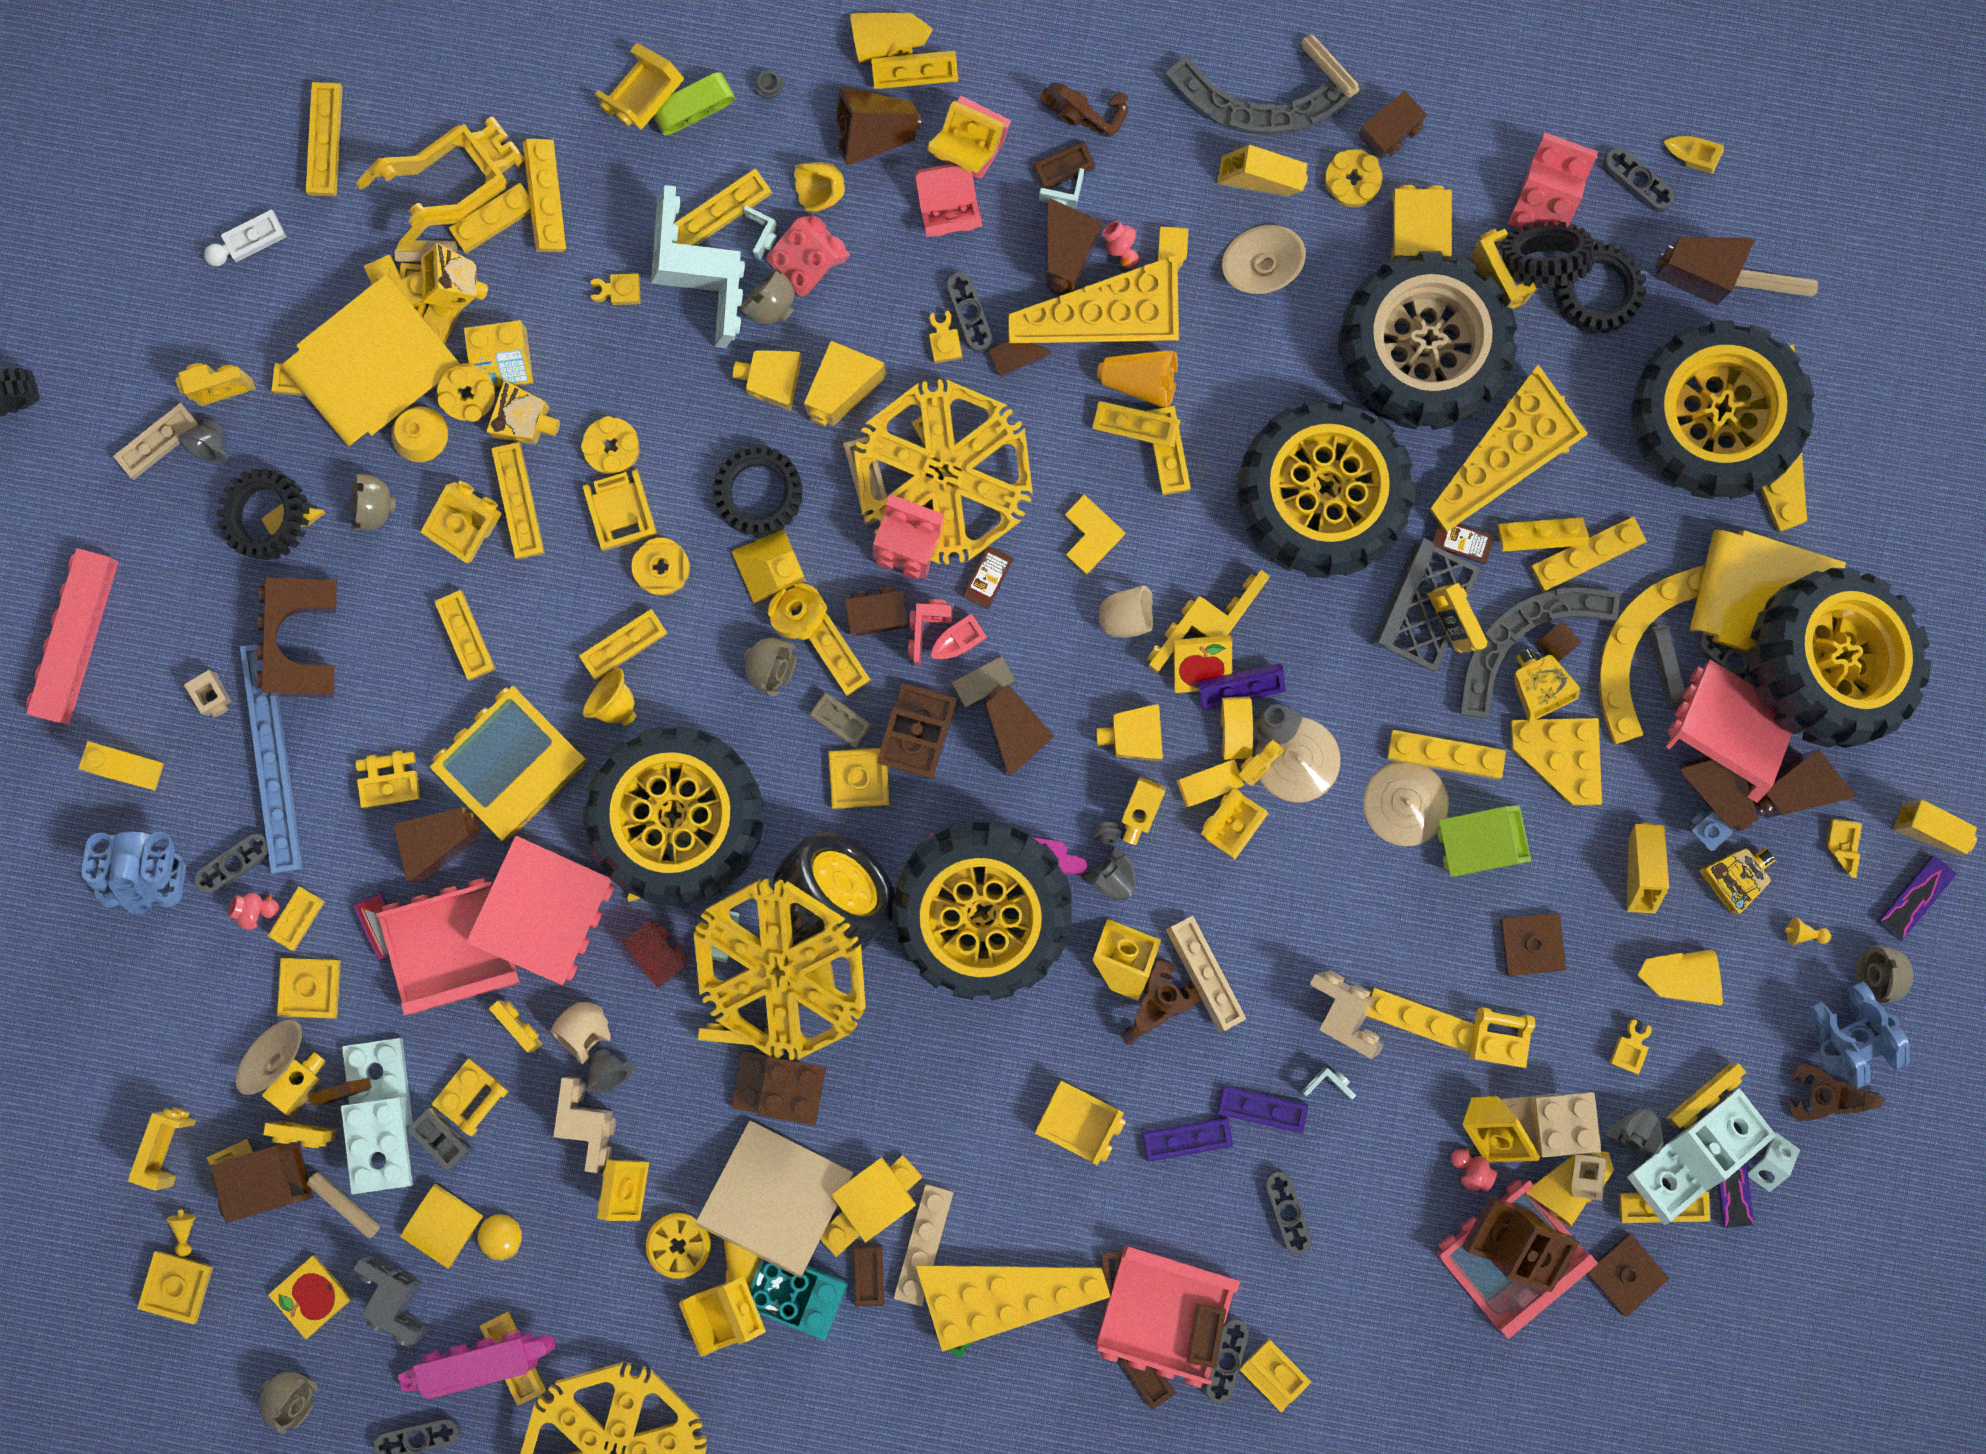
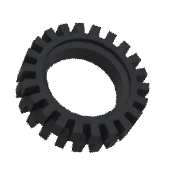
M1547 221V226H1542L1541 222H1537L1534 228L1529 224L1524 225L1523 230L1517 228L1513 230V234L1509 233L1506 239L1503 240V261L1512 279L1514 278V282L1518 284L1524 281V286L1528 287L1535 283L1536 288H1542L1543 284H1548V288H1554L1555 283L1559 282L1561 286L1567 285V280L1575 283L1578 281V277L1583 279L1587 276V273L1591 272L1593 267V238H1591L1589 232L1585 233L1584 228L1577 229L1575 224H1570L1566 227V222H1559L1558 226H1554V221ZM1546 250L1569 253L1556 258L1527 256L1534 252Z
M1597 242L1593 245V264H1605L1612 267L1620 274L1624 282V299L1621 305L1612 311L1595 312L1585 307L1578 300L1575 293V283L1567 280V285L1561 286L1559 282L1555 283L1556 287L1553 289L1554 295H1557L1556 306H1561L1562 311L1560 314L1563 318L1566 315L1570 318L1569 324L1573 326L1576 323L1580 326L1578 330L1584 332L1586 329H1590L1592 334H1597L1598 331H1602V334L1609 333L1612 329L1615 331L1626 324L1643 304L1645 299L1643 295L1647 289V286H1643L1646 276L1640 273L1643 269L1641 263L1635 264L1634 260L1636 257L1633 254L1630 256L1625 254L1626 248L1621 246L1620 249H1616V244L1611 242L1607 246L1603 245V242Z
M6 368L4 371L0 369V417L5 416L8 412H18V409L24 410L39 401L38 388L34 374L30 369Z
M756 445L749 446L750 449H738V453L735 455L731 453L727 456L728 460L720 464V470L718 473L716 472L714 477L713 498L719 513L731 528L736 531L739 530L745 535L752 534L754 537H761L762 534L768 536L773 534L772 532L780 531L784 529L783 527L786 524L790 525L792 523V518L798 514L799 506L802 504L803 486L795 465L791 463L786 455H782L775 448L771 450L768 446L762 445V448H757ZM753 466H764L776 471L784 483L785 490L781 504L776 510L764 516L754 517L741 512L735 506L732 498V486L735 479L742 471Z
M256 468L251 469V473L247 471L240 473L242 479L234 477L231 480L234 487L226 486L223 492L228 494L227 499L220 497L218 502L225 505L224 510L217 509L216 514L223 517V520L217 521L218 528L225 530L220 533L222 538L229 540L226 544L230 548L236 549L235 552L255 559L281 558L280 554H289L291 552L288 548L289 546L296 548L300 544L295 538L297 536L303 538L306 533L300 530L301 525L308 526L309 520L303 518V514H310L309 507L303 506V503L308 502L307 497L300 494L303 489L299 485L294 484L296 481L292 478L268 469L260 470ZM263 489H272L282 500L284 507L283 521L279 529L271 537L264 540H254L248 535L243 526V509L253 494Z

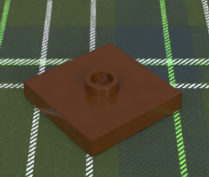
M1560 913L1500 919L1507 976L1566 971Z
M1630 1233L1598 1259V1264L1587 1273L1624 1317L1629 1316L1670 1279Z

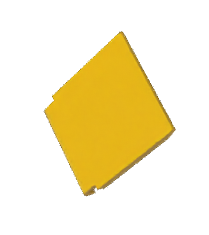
M385 274L298 343L296 346L300 350L285 361L281 367L346 445L350 447L367 432L373 436L437 385L440 377L448 368L460 366L461 364L390 277Z
M1713 530L1690 631H1702L1703 635L1714 636L1713 642L1749 652V649L1756 646L1757 642L1750 638L1757 616L1765 610L1767 600L1780 588L1815 571L1824 572L1830 568H1845L1846 562L1748 531H1740L1738 534L1724 530Z

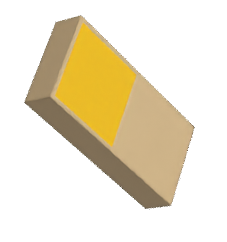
M415 240L411 245L404 248L399 241L394 251L395 261L421 262V256L436 243L454 252H457L456 241Z

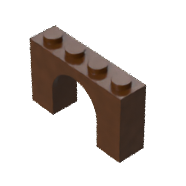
M265 577V585L259 586V603H265L264 614H259L258 631H264V642H258L257 660H263V671H257L256 688H262V696L334 698L335 665L295 663L281 653L276 642V636L281 624L294 614L302 612L336 613L337 580Z

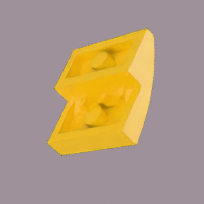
M883 1157L831 1194L865 1243L916 1206V1203Z
M435 1183L400 1237L449 1269L465 1243L471 1238L483 1215Z

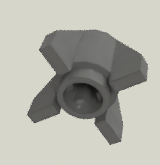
M1113 847L1110 850L1107 859L1102 861L1096 869L1087 871L1082 876L1099 893L1112 897L1114 900H1126L1136 891L1137 880L1133 862L1126 854L1123 855L1117 847Z
M1648 1107L1634 1108L1630 1114L1611 1125L1605 1135L1607 1139L1619 1143L1621 1141L1624 1146L1633 1150L1639 1161L1644 1160L1648 1151L1659 1154L1663 1146L1661 1122L1657 1117V1113Z

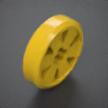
M681 1212L671 1213L659 1219L652 1226L646 1239V1254L650 1264L657 1272L669 1278L681 1279L695 1274L704 1266L710 1255L711 1238L707 1230L695 1225L697 1217ZM673 1238H676L678 1241L682 1239L685 1241L686 1245L683 1246L685 1249L683 1253L679 1250L674 1252L671 1249V1246L674 1245L672 1242Z

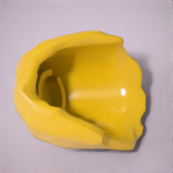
M814 162L795 165L796 192L798 193L800 204L805 207V211L818 212L835 205L843 197L845 192L843 174L833 164Z

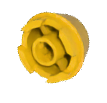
M423 406L409 408L402 412L393 424L391 432L392 443L396 451L409 461H430L437 457L446 446L448 440L447 424L443 417L431 408Z

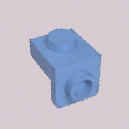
M1711 808L1707 812L1702 809L1691 819L1693 824L1689 827L1710 851L1716 849L1733 833Z

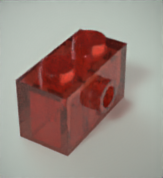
M649 920L622 941V943L657 988H662L688 967L684 962L688 957L678 945L673 947L666 939L670 934L660 922L655 924Z

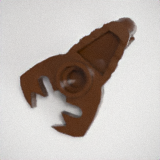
M1051 83L1048 89L1045 87L1040 96L1042 105L1058 113L1059 119L1071 126H1077L1078 123L1082 124L1084 127L1090 128L1104 137L1116 134L1129 112L1128 105L1126 104L1128 96L1121 91L1113 95L1108 102L1109 106L1117 105V111L1110 124L1106 123L1099 113L1094 111L1093 107L1087 103L1088 98L1085 95L1073 91L1065 84Z
M1157 961L1153 965L1145 986L1146 996L1140 1004L1133 1025L1128 1027L1121 1035L1126 1045H1133L1141 1035L1163 1024L1171 1016H1177L1188 1011L1202 1000L1192 980L1188 982V987L1184 986L1181 989L1183 998L1175 985L1161 979L1162 977L1170 980L1173 977L1171 972H1175L1179 967L1165 961Z
M1806 1062L1796 1069L1791 1079L1792 1082L1800 1076L1802 1085H1804L1810 1075L1814 1076V1081L1810 1087L1813 1091L1812 1097L1809 1098L1811 1111L1806 1109L1803 1099L1800 1100L1798 1106L1792 1099H1789L1791 1112L1797 1121L1820 1119L1832 1113L1850 1114L1879 1108L1886 1102L1879 1092L1863 1091L1861 1088L1856 1090L1851 1084L1837 1081L1833 1075Z

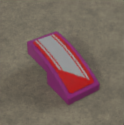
M381 892L354 904L362 927L379 960L389 956L381 924L376 913L383 912L382 907L387 905Z

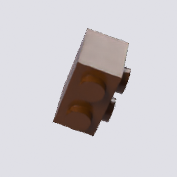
M1404 90L1362 126L1359 136L1380 160L1387 154L1391 157L1403 147L1402 141L1408 136L1413 139L1425 128L1423 123L1427 114Z
M896 587L879 590L880 594L868 596V592H858L851 594V599H845L852 637L909 628L903 591H897Z

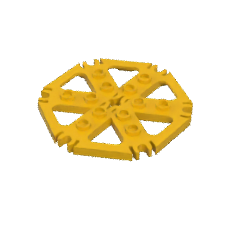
M940 379L938 380V389L935 392L928 390V384L925 381L922 384L924 394L920 395L919 383H917L866 422V425H871L876 430L872 432L871 429L862 428L861 431L870 436V441L867 444L856 442V446L859 449L866 450V453H859L854 450L862 516L871 510L874 511V513L866 517L865 521L869 523L873 519H878L881 525L889 498L888 495L882 501H878L872 496L869 474L871 463L881 461L914 475L891 494L920 506H924L932 500L934 511L944 514L943 532L931 561L941 564L940 553L943 552V561L947 565L950 564L949 555L951 553H958L960 563H963L965 561L963 550L967 549L968 561H970L1019 524L1022 520L1014 518L1012 513L1014 512L1020 517H1025L1026 513L1020 511L1017 508V504L1022 500L1031 503L1032 500L1027 495H1021V491H1026L1033 495L1025 428L1021 432L1014 434L1013 431L1021 428V421L1015 425L1007 423V418L1013 414L1012 409L1006 410L1001 416L999 413L1008 405L947 379V392H944V384ZM956 399H962L984 408L988 412V420L955 445L950 409L951 403ZM910 405H917L921 408L926 449L894 436L887 431L888 422ZM1006 444L1012 445L1016 449L1019 479L1014 484H1008L973 469ZM933 457L939 459L940 462L933 460ZM944 464L949 466L948 471L952 475L957 476L958 479L950 476V478L944 477L943 480H940L936 470L929 467L931 465L935 468H943ZM954 466L957 467V468H960V469H962V470H961V471L956 470V469H954ZM928 473V474H930V475H932V476H934V477H933V478H930V477L926 476V474ZM947 483L954 484L955 487L949 486ZM961 496L997 510L1001 515L1000 523L980 539L970 540L966 536ZM879 528L874 531V533H875L876 535H877V532H878Z
M759 879L709 906L701 915L709 925L701 921L695 927L696 931L694 932L699 993L701 995L702 993L710 992L702 1001L703 1003L707 1001L715 1002L716 1008L710 1013L712 1016L723 1013V1015L715 1019L717 1022L770 1057L775 1055V1058L779 1059L784 1054V1049L789 1052L790 1060H793L797 1055V1060L850 1035L858 1025L850 1016L859 1019L864 1014L863 1010L866 1008L861 944L850 948L858 941V937L848 939L844 936V931L850 927L849 923H844L840 927L836 925L842 923L845 918L787 881L784 884L783 880H779L774 884L775 890H772L769 886V879H764L762 882ZM748 899H755L758 906L760 938L735 923L729 916L730 909ZM792 903H799L819 916L824 921L825 927L824 930L793 945L790 905ZM712 945L748 969L724 981L717 979L713 971ZM839 957L846 958L850 964L851 992L842 993L811 971ZM776 965H779L780 970H784L782 975H780L778 970H774ZM765 995L769 1033L762 1032L741 1018L738 1008ZM798 1002L832 1023V1028L812 1038L805 1037L800 1030Z
M623 1362L555 1381V1384L561 1388L562 1392L555 1385L551 1384L548 1390L554 1395V1399L547 1401L540 1395L537 1401L542 1408L534 1403L521 1454H533L539 1430L545 1423L554 1424L580 1449L567 1454H610L615 1443L617 1444L616 1454H705L707 1443L703 1446H695L706 1442V1435L700 1437L693 1435L695 1429L702 1427V1420L689 1423L692 1420L700 1419V1416L652 1369L646 1381L647 1369L645 1366L642 1367L641 1373L638 1376H633L630 1373L631 1363H627L624 1374H620V1369L623 1365ZM603 1382H609L614 1386L615 1391L605 1428L574 1399V1394L577 1390ZM650 1393L657 1394L678 1415V1420L675 1423L634 1434L643 1400Z

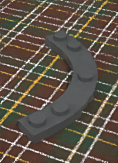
M1187 55L1165 72V77L1191 106L1204 116L1230 129L1257 135L1287 134L1317 125L1342 109L1361 93L1364 88L1349 70L1344 67L1358 83L1359 91L1352 97H1347L1330 79L1316 91L1289 104L1276 106L1275 104L1252 102L1249 104L1234 99V96L1214 85Z
M1578 587L1561 588L1534 595L1506 611L1484 633L1487 646L1481 650L1473 651L1463 682L1459 715L1483 719L1490 718L1494 682L1499 666L1510 647L1526 632L1543 623L1562 618L1576 617L1616 622L1621 592Z

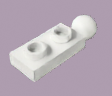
M271 209L221 234L225 244L209 245L204 251V258L208 264L216 267L223 265L230 254L233 260L238 262L287 236L275 212Z

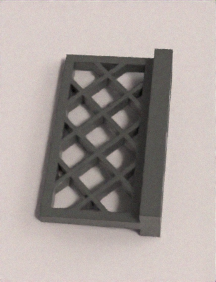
M1422 538L1416 540L1412 546L1370 644L1380 649L1384 648L1419 666L1436 672L1450 639L1446 631L1443 635L1435 637L1430 621L1439 617L1436 615L1428 618L1423 602L1430 600V598L1421 599L1418 586L1421 581L1429 579L1432 589H1437L1438 586L1434 577L1447 572L1451 584H1455L1457 582L1452 570L1462 567L1471 571L1467 582L1460 585L1461 588L1464 587L1469 597L1481 568L1434 546L1433 542ZM1432 554L1442 557L1446 569L1432 573L1429 564ZM1449 561L1452 562V563H1454V564H1456V565L1451 566L1450 563H1449ZM1418 605L1423 621L1410 625L1406 615L1410 607ZM1402 623H1404L1405 627L1400 629ZM1425 624L1430 640L1417 644L1412 628ZM1407 631L1412 646L1406 649L1394 646L1397 634ZM1432 643L1435 651L1431 663L1422 659L1419 647ZM1413 650L1415 655L1409 653L1408 651Z

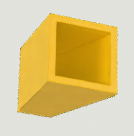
M831 341L804 402L807 415L811 417L810 421L826 427V424L835 426L885 380L886 370L884 362Z

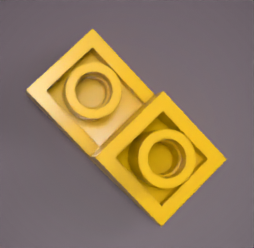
M1222 698L1220 725L1223 728L1221 755L1224 760L1248 759L1252 756L1253 752L1251 698Z
M1235 759L1176 780L1186 807L1228 793L1233 788L1238 789L1244 786L1242 778L1238 775L1239 770Z

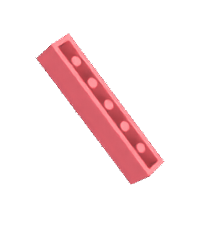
M78 548L75 554L70 557L68 563V570L70 572L67 582H64L60 589V605L52 615L51 624L53 628L50 637L46 638L43 645V652L45 654L42 664H39L35 671L34 678L36 684L33 692L28 695L26 701L28 710L26 714L70 725L119 561Z

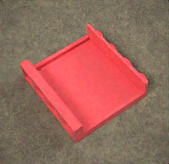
M1710 659L1703 668L1698 666L1689 679L1692 683L1682 696L1685 701L1681 703L1675 713L1678 719L1672 723L1667 732L1670 735V739L1666 747L1671 749L1678 739L1689 744L1752 783L1747 797L1758 803L1773 787L1792 733L1788 732L1774 720L1777 712L1771 705L1767 707L1762 705L1754 689L1756 688L1755 686Z
M515 836L466 943L563 985L565 980H572L578 967L573 962L578 953L584 954L590 941L585 936L590 926L596 928L602 915L598 908L602 900L608 902L615 886L610 884V877L531 843L526 839Z
M484 878L468 882V888L458 891L456 886L445 888L439 891L440 896L428 898V894L410 899L412 904L400 907L399 902L383 906V912L376 913L381 924L405 1016L520 983L515 964L466 943L493 885L491 881L485 882Z
M1124 1245L1110 1293L1111 1297H1109L1094 1348L1101 1352V1358L1117 1362L1118 1357L1129 1360L1128 1366L1145 1371L1146 1366L1157 1369V1375L1173 1379L1174 1374L1185 1377L1184 1383L1201 1388L1202 1383L1211 1385L1212 1381L1209 1379L1211 1367L1186 1363L1196 1303L1226 1309L1225 1325L1233 1293H1237L1240 1281Z

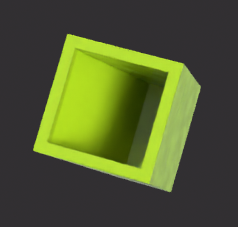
M1520 805L1505 806L1439 820L1440 826L1437 827V834L1440 843H1444L1446 855L1443 856L1444 867L1447 872H1450L1451 877L1532 862Z

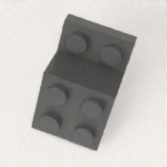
M374 1254L359 1259L353 1269L360 1274L358 1278L370 1285L379 1284L361 1317L368 1320L366 1324L376 1331L382 1332L384 1329L393 1334L392 1339L403 1346H408V1344L413 1346L423 1340L430 1327L405 1314L423 1282Z

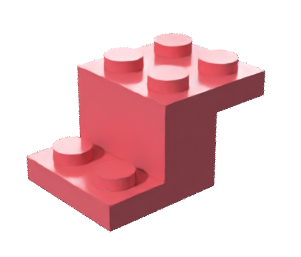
M1544 132L1523 179L1520 195L1509 217L1508 225L1523 230L1524 225L1529 224L1534 228L1537 222H1541L1542 226H1547V221H1554V226H1558L1559 222H1566V227H1568L1581 202L1585 183L1597 158L1598 151Z
M890 494L886 503V513L873 542V560L882 568L891 570L893 567L903 571V575L914 580L922 578L926 580L930 570L931 559L943 532L944 514Z

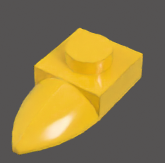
M1678 136L1664 141L1665 146L1673 155L1686 162V167L1709 174L1714 173L1724 152V145L1698 137Z

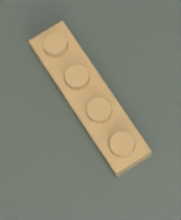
M1194 916L1166 929L1218 1032H1224L1246 1020Z
M925 1184L894 1299L922 1307L925 1294L916 1265H934L953 1191Z

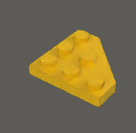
M1598 718L1540 719L1530 723L1528 720L1510 721L1511 750L1533 768V771L1549 786L1551 785L1560 793L1567 803L1571 806L1602 804Z

